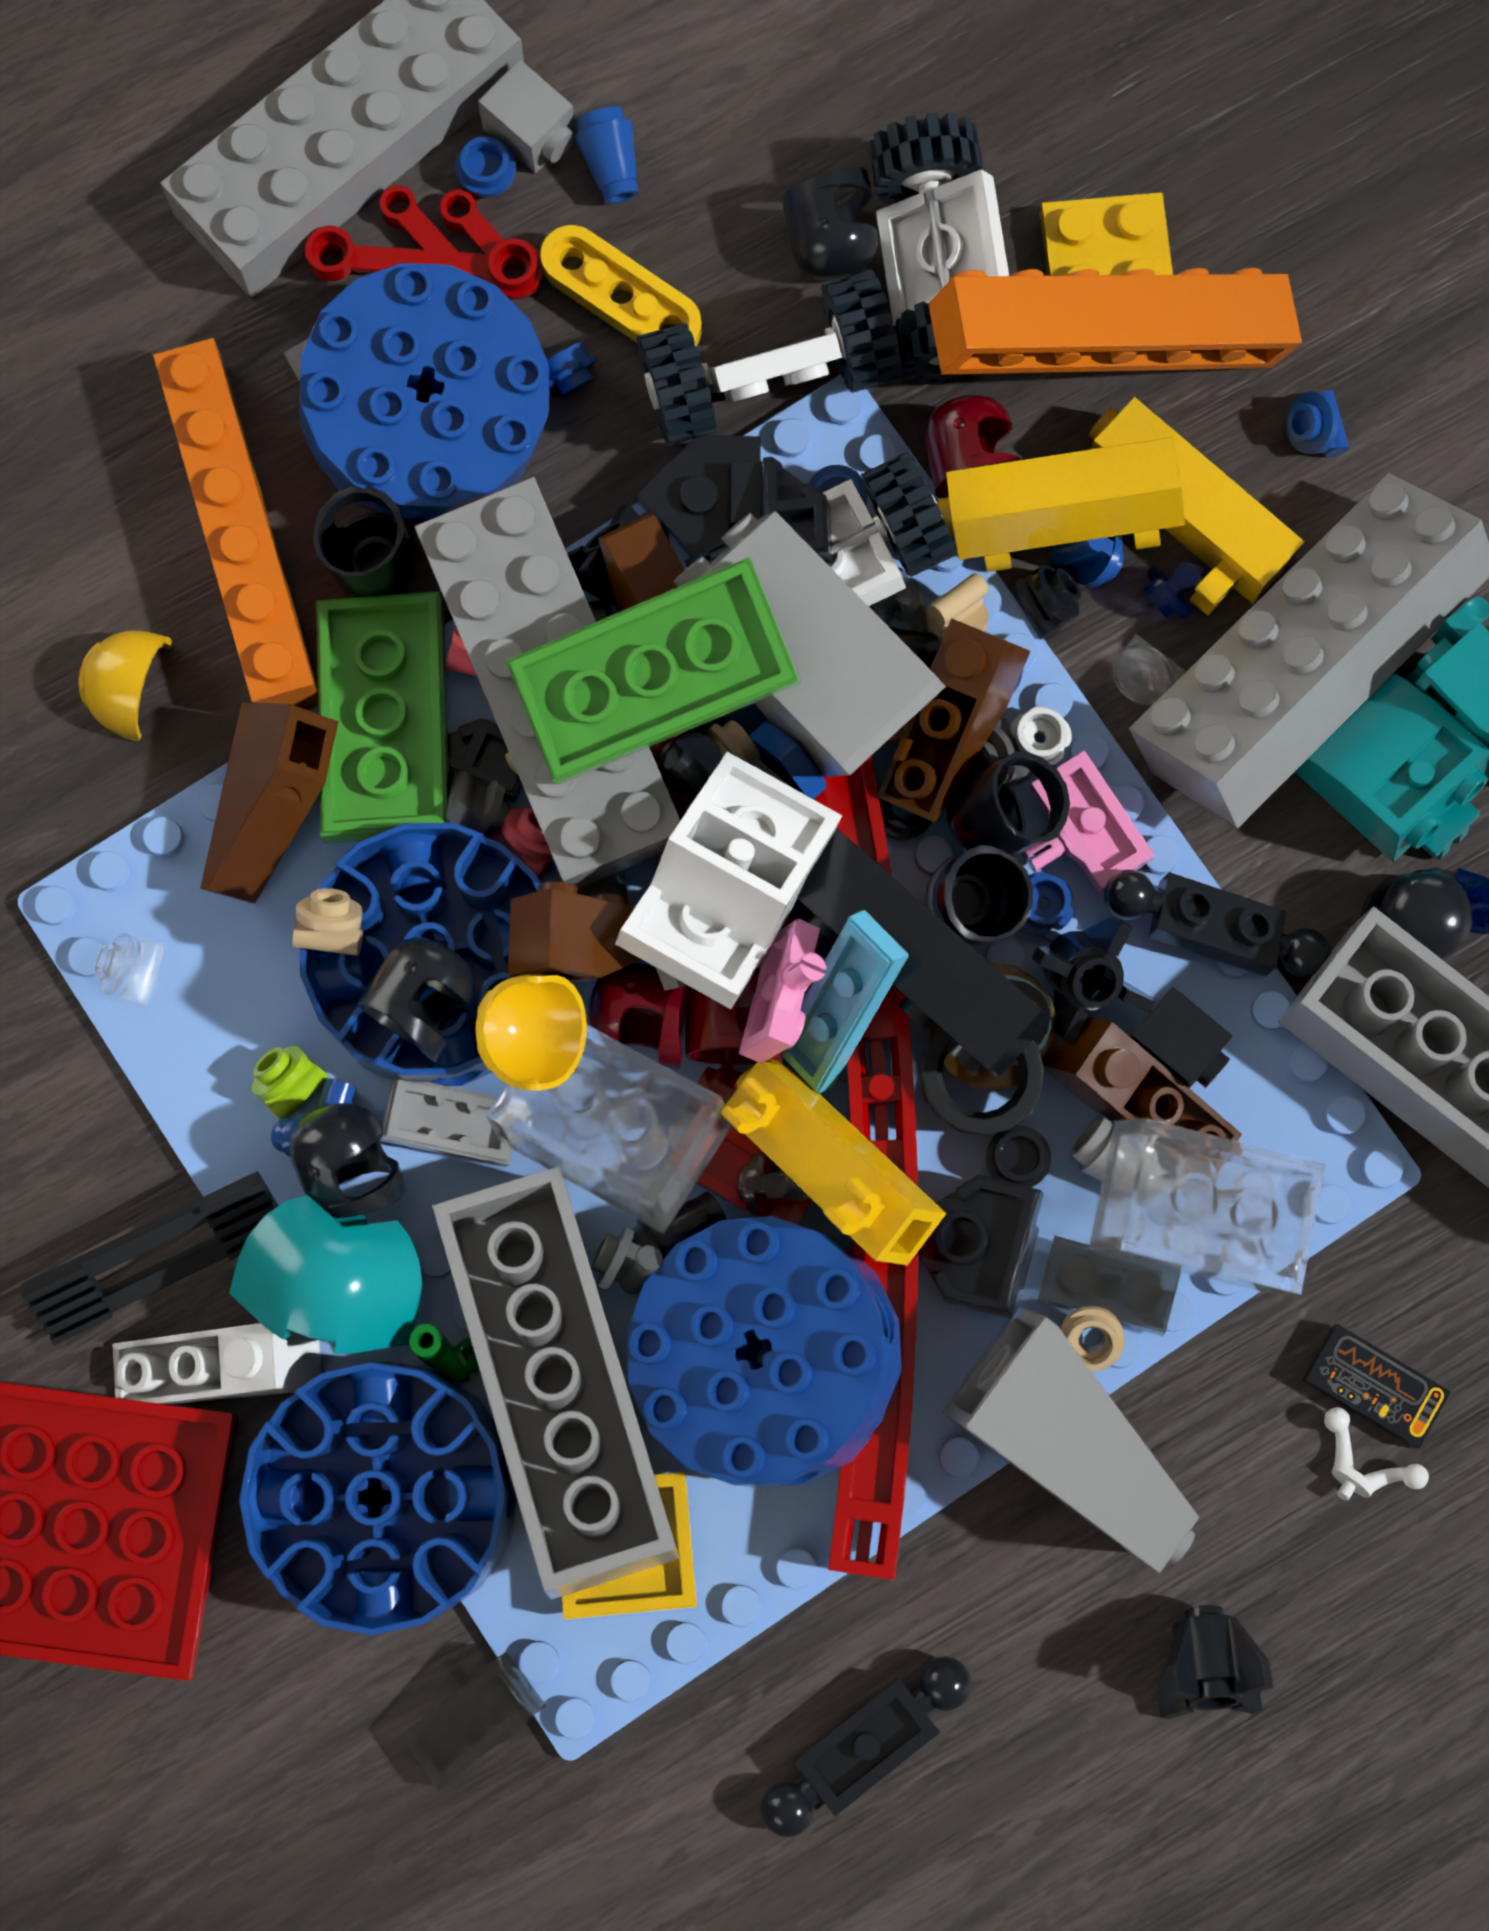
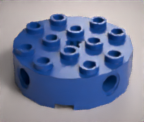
M399 263L355 279L319 313L301 354L299 425L318 466L332 479L331 482L339 491L351 486L361 489L371 486L386 493L399 507L406 523H424L513 486L524 476L549 415V364L531 321L496 285L452 265ZM419 387L431 389L428 403L416 400ZM357 501L353 503L373 513H385L394 517L387 507L373 501Z
M403 823L356 843L335 864L336 868L322 881L319 889L330 888L344 891L350 896L351 900H354L362 907L361 930L363 931V939L359 956L300 948V976L319 1022L364 1069L390 1079L397 1077L412 1082L462 1086L493 1073L484 1065L477 1049V1010L483 997L489 990H492L501 982L513 978L507 976L511 899L538 892V885L541 884L538 876L502 843L486 838L482 833L457 823ZM413 937L428 938L452 949L468 964L475 979V993L469 1007H457L451 1011L437 1032L445 1039L448 1045L436 1063L429 1059L419 1048L375 1021L356 1003L390 951L402 941ZM434 987L426 989L418 1003L436 992L437 989Z
M773 1216L721 1220L676 1244L663 1259L659 1269L652 1273L643 1283L626 1333L628 1386L649 1433L686 1468L736 1486L759 1488L806 1485L852 1462L872 1438L870 1435L883 1421L888 1402L893 1401L902 1373L899 1319L877 1273L837 1239ZM762 1341L771 1342L772 1351L763 1355V1364L757 1363L756 1352L762 1349Z
M385 1361L381 1363L368 1362L320 1373L296 1390L295 1394L282 1402L270 1421H266L249 1448L239 1502L249 1553L266 1579L272 1580L281 1596L295 1604L297 1610L321 1626L374 1636L426 1624L442 1616L481 1588L509 1544L517 1496L495 1421L481 1400L436 1370ZM380 1484L383 1489L390 1490L392 1495L391 1503L383 1507L380 1502L370 1501L369 1498L370 1489L376 1488Z

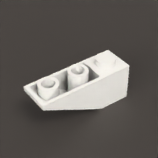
M261 1323L113 1344L115 1398L169 1405L291 1393L321 1373L318 1339L309 1338L292 1331L291 1336L282 1340Z

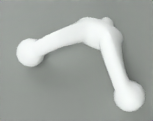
M1340 1407L1331 1408L1326 1412L1324 1417L1325 1426L1329 1431L1335 1433L1336 1439L1335 1462L1331 1473L1342 1484L1337 1492L1339 1498L1348 1501L1353 1492L1362 1497L1369 1498L1379 1488L1399 1481H1404L1407 1487L1413 1490L1424 1488L1427 1485L1429 1474L1426 1468L1420 1464L1388 1468L1365 1475L1356 1471L1353 1467V1455L1348 1429L1350 1423L1349 1414Z

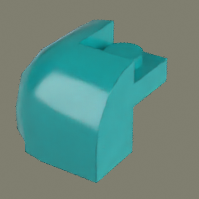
M304 1195L285 1201L262 1218L248 1235L237 1260L229 1294L265 1328L282 1340L291 1336V1332L294 1331L309 1338L330 1341V1348L333 1354H349L409 1344L410 1334L414 1330L419 1312L422 1279L419 1258L411 1237L397 1220L369 1224L364 1215L333 1218L312 1198Z

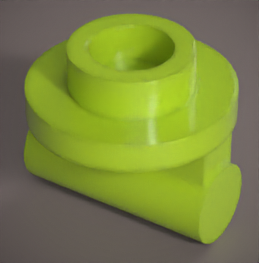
M289 1046L284 1049L276 1047L264 1054L256 1063L253 1069L255 1078L251 1089L253 1094L261 1101H264L265 1105L279 1119L289 1118L329 1076L312 1059L310 1060L300 1047Z

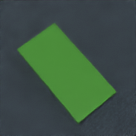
M750 557L506 660L553 782L558 785L802 683L753 560Z
M441 591L316 600L318 714L339 721L326 782L320 791V837L324 844L363 841L403 823H449L446 818L450 787L444 599Z

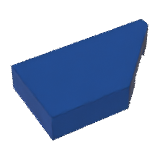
M765 721L749 735L758 749L761 761L789 786L813 800L827 788L825 779L801 746L774 724Z

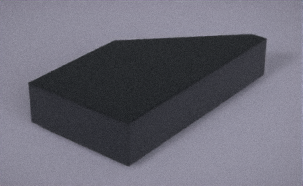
M774 457L763 458L764 515L776 511L826 563H832L831 507L827 496L811 484H804L789 473Z
M479 718L458 726L459 730L449 733V776L452 777L458 771H467L475 777L476 782L486 787L490 782L497 781L505 786L504 799L515 803L523 785L519 775L510 768L506 761L505 755L509 751L498 725L484 718Z

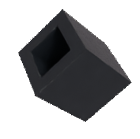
M1172 986L1130 1037L1188 1088L1197 1081L1206 1089L1229 1062L1230 1058L1221 1050L1233 1035Z

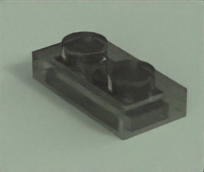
M1054 1236L1037 1302L1070 1311L1085 1306L1102 1307L1113 1313L1121 1325L1164 1336L1181 1270Z

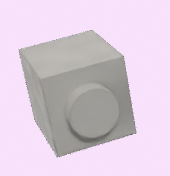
M521 60L514 64L478 100L482 128L493 138L506 144L513 155L534 174L548 161L554 163L560 160L574 143L576 126L573 105Z

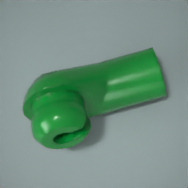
M431 1324L419 1325L410 1334L409 1344L414 1354L422 1362L450 1380L465 1382L470 1380L468 1375L480 1371L471 1338H466L453 1347L437 1327Z

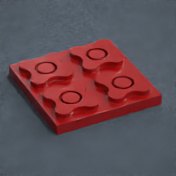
M0 1382V1655L184 1681L194 1680L236 1414Z

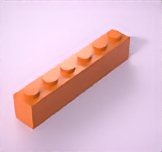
M1195 268L1176 275H1155L1151 269H1136L1122 275H1099L1097 270L1083 269L1069 273L1066 276H1043L1042 271L1035 269L1019 271L1010 276H986V273L982 270H967L953 275L949 282L928 303L941 375L1272 368L1302 344L1288 274H1263L1262 270L1258 268L1242 269L1232 274H1209L1206 269Z
M214 338L154 354V360L252 703L291 704L305 710L316 707L318 705V684L227 369Z

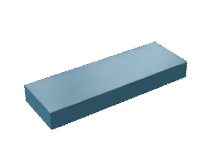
M866 910L849 916L825 960L826 970L822 971L825 974L824 977L812 983L802 1002L800 1011L805 1014L802 1033L793 1047L782 1051V1056L817 1094L834 1086L909 956Z

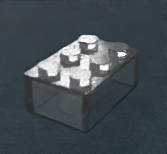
M588 1025L581 1060L568 1080L556 1088L547 1090H522L507 1084L486 1115L502 1143L547 1169L560 1166L563 1178L663 1234L732 1127L720 1113L725 1107L721 1096Z
M1148 1118L1114 1121L1089 1250L1261 1292L1301 1294L1326 1164Z

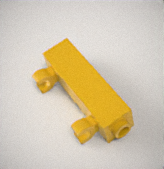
M1136 397L1120 412L1111 407L1096 422L1089 433V437L1093 439L1091 449L1174 436L1182 484L1185 526L1165 528V530L1212 569L1195 588L1194 591L1196 592L1190 598V601L1209 616L1234 588L1254 605L1294 561L1305 541Z
M1174 436L946 472L949 497L937 499L943 520L949 529V535L955 536L959 560L984 556L987 572L1012 569L1009 552L1134 533L1135 549L1138 550L1161 546L1159 529L1185 526L1182 484Z
M765 1061L762 1064L756 1062L753 1067L745 1071L737 1080L733 1090L734 1094L721 1110V1115L739 1133L749 1137L824 1210V1215L843 1234L849 1235L875 1261L908 1265L947 1213L823 1096L817 1094L792 1067Z

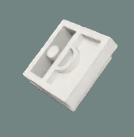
M726 752L669 837L651 885L621 928L615 944L718 1003L732 1009L788 919L809 872L834 834L842 815L735 755Z

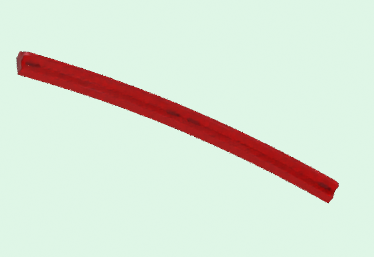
M870 756L851 775L823 777L827 788L814 800L842 815L837 828L892 876L880 800L877 798L878 789L875 772ZM892 984L846 1064L849 1122L870 1141L868 1104H873L875 1141L870 1142L918 1186L915 1094L909 1016L898 1006L906 996ZM883 1039H890L892 1075L885 1074ZM865 1040H869L872 1076H867ZM887 1103H894L896 1140H889ZM852 1239V1253L877 1273L899 1319L902 1373L893 1401L888 1402L883 1421L870 1435L872 1438L852 1462L839 1468L828 1570L895 1580L905 1499L913 1406L917 1333L918 1252L908 1265L875 1261ZM856 1519L859 1520L855 1560H850L854 1521ZM873 1522L881 1523L876 1563L869 1562Z

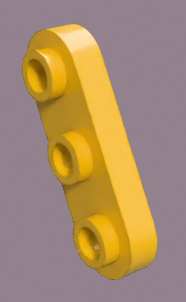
M577 225L561 226L553 230L545 238L541 247V263L546 279L555 288L636 343L637 336L660 330L668 324L678 325L687 323L694 337L695 346L698 345L701 338V315L695 303L687 296L584 227ZM570 257L579 258L583 262L582 266L576 270L565 269L562 263ZM617 291H627L633 296L629 302L624 304L615 303L611 299V296Z

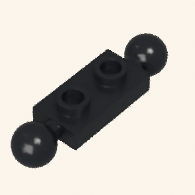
M1132 869L1122 870L1112 875L1104 888V903L1115 917L1130 921L1139 919L1146 914L1153 916L1148 938L1263 976H1267L1276 969L1278 958H1280L1284 969L1289 974L1300 979H1310L1331 953L1327 939L1314 929L1301 928L1289 934L1283 933L1286 911L1171 872L1167 873L1159 881L1158 891L1154 890L1151 880L1145 874Z
M946 1656L937 1657L929 1661L920 1673L919 1687L912 1693L909 1692L897 1677L797 1756L793 1761L805 1778L798 1784L794 1782L778 1783L766 1792L761 1802V1816L766 1827L774 1834L782 1837L799 1835L810 1825L814 1815V1805L820 1800H823L832 1814L837 1816L937 1736L940 1731L928 1717V1714L934 1709L941 1711L954 1710L960 1707L969 1697L972 1683L969 1671L964 1664L955 1658Z

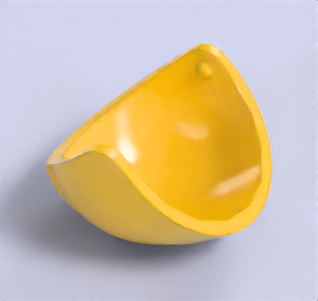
M123 631L109 636L102 642H96L84 657L78 680L80 697L94 718L118 736L131 741H140L142 735L138 726V710L145 678L158 649L171 648L172 640L170 637L147 631Z
M529 974L507 979L485 994L477 1010L476 1039L479 1055L487 1069L491 1070L504 1083L522 1090L552 1089L568 1080L581 1060L587 1035L585 1007L575 986L561 976Z

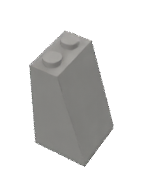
M776 511L761 517L758 521L749 513L721 538L728 548L715 560L709 563L704 556H701L673 582L680 587L750 557L753 560L802 682L755 702V705L772 724L801 746L823 777L851 775L946 686Z
M1019 1307L944 1410L943 1414L1127 1552L1160 1573L1167 1563L1170 1565L1176 1564L1186 1554L1194 1540L1195 1532L1191 1529L1198 1521L1199 1516L1059 1327L1047 1317Z

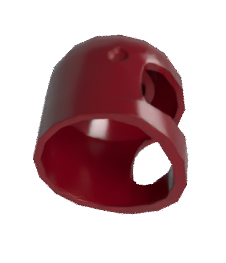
M980 395L956 397L937 407L926 421L924 429L925 444L935 496L938 498L949 497L946 472L1022 460L1016 455L995 453L997 444L1012 431V421L1005 407L993 398Z
M633 963L598 978L592 990L588 1010L589 1029L593 1039L598 1046L614 1054H620L623 1047L628 1045L654 1048L659 1051V1065L680 1069L682 1061L681 1034L685 1018V999L688 985L685 984L680 988L665 991L655 966Z
M759 968L753 973L732 1009L688 986L685 999V1051L687 1059L708 1064H756L757 1061L740 1055L739 1051L753 995L756 993ZM782 1052L768 1059L767 1062L782 1065Z

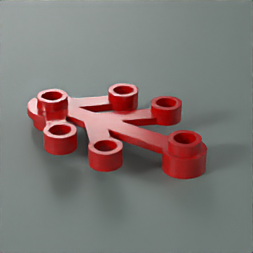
M402 185L390 186L381 194L379 205L382 217L388 225L395 228H403L422 250L354 245L349 234L336 226H323L316 229L309 235L305 244V255L311 271L318 278L330 282L342 280L351 272L374 273L399 263L452 265L496 285L510 300H520L535 293L544 279L540 252L532 244L524 240L515 238L504 240L477 210L474 197L469 192L461 189L449 191L443 196L440 202L443 223L454 232H465L483 254L458 252L417 207L413 192ZM396 200H404L409 203L408 209L402 213H393L388 210V207ZM457 204H464L470 208L469 212L460 218L452 217L448 213L450 208ZM337 252L343 255L342 261L336 265L326 266L322 263L323 258L328 253ZM511 265H519L525 269V273L516 279H509L503 274L505 269Z

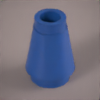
M618 106L596 109L580 116L576 120L578 133L574 136V140L599 191L602 193L604 203H621L639 195L632 121L625 119L623 109Z

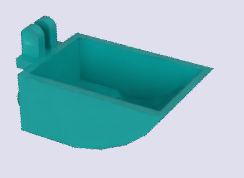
M1474 597L1441 625L1431 638L1435 646L1417 663L1418 667L1405 679L1435 700L1489 748V631L1482 625L1489 617V603L1483 598ZM1489 760L1484 774L1488 778L1487 782H1489Z
M1393 673L1295 773L1392 862L1396 861L1411 846L1415 849L1422 847L1434 859L1441 860L1450 851L1452 842L1459 843L1468 834L1470 825L1480 816L1481 812L1470 801L1483 789L1488 781L1484 774L1489 760V748L1435 700L1406 679Z

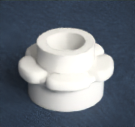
M1034 707L1027 713L1018 715L1010 726L1020 751L1041 756L1053 766L1064 758V748L1068 747L1071 743L1072 735L1068 723L1058 712L1047 707ZM1036 733H1043L1046 737L1045 742H1036L1034 735Z

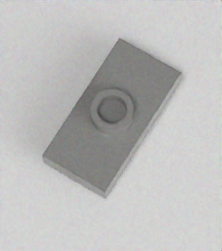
M394 1077L392 1079L380 1141L507 1167L510 1163L522 1102L430 1082H412Z

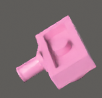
M1085 750L1058 766L1057 770L1067 784L1070 799L1067 822L1056 838L1021 852L1025 862L1032 859L1028 866L1036 873L1040 868L1066 853L1068 857L1081 866L1097 892L1101 893L1104 891L1105 885L1112 875L1126 869L1137 870L1152 861L1155 854ZM1038 779L1031 783L1029 790L1047 815L1050 823V805L1047 793Z
M797 918L782 928L762 959L757 988L753 995L739 1051L740 1055L762 1064L785 1049L793 1047L799 1039L805 1023V1014L800 1011L804 993L810 984L824 977L825 974L822 971L826 970L824 960L814 953L820 928Z

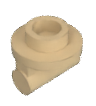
M976 573L971 574L950 591L933 600L927 607L925 617L926 628L928 632L938 636L940 642H942L951 618L986 632L988 627V611L983 604L984 596L988 594L989 589L983 577Z
M325 888L313 891L310 897L302 899L296 905V923L292 939L293 947L359 956L363 939V931L361 930L362 907L354 900H351L346 892L338 889Z

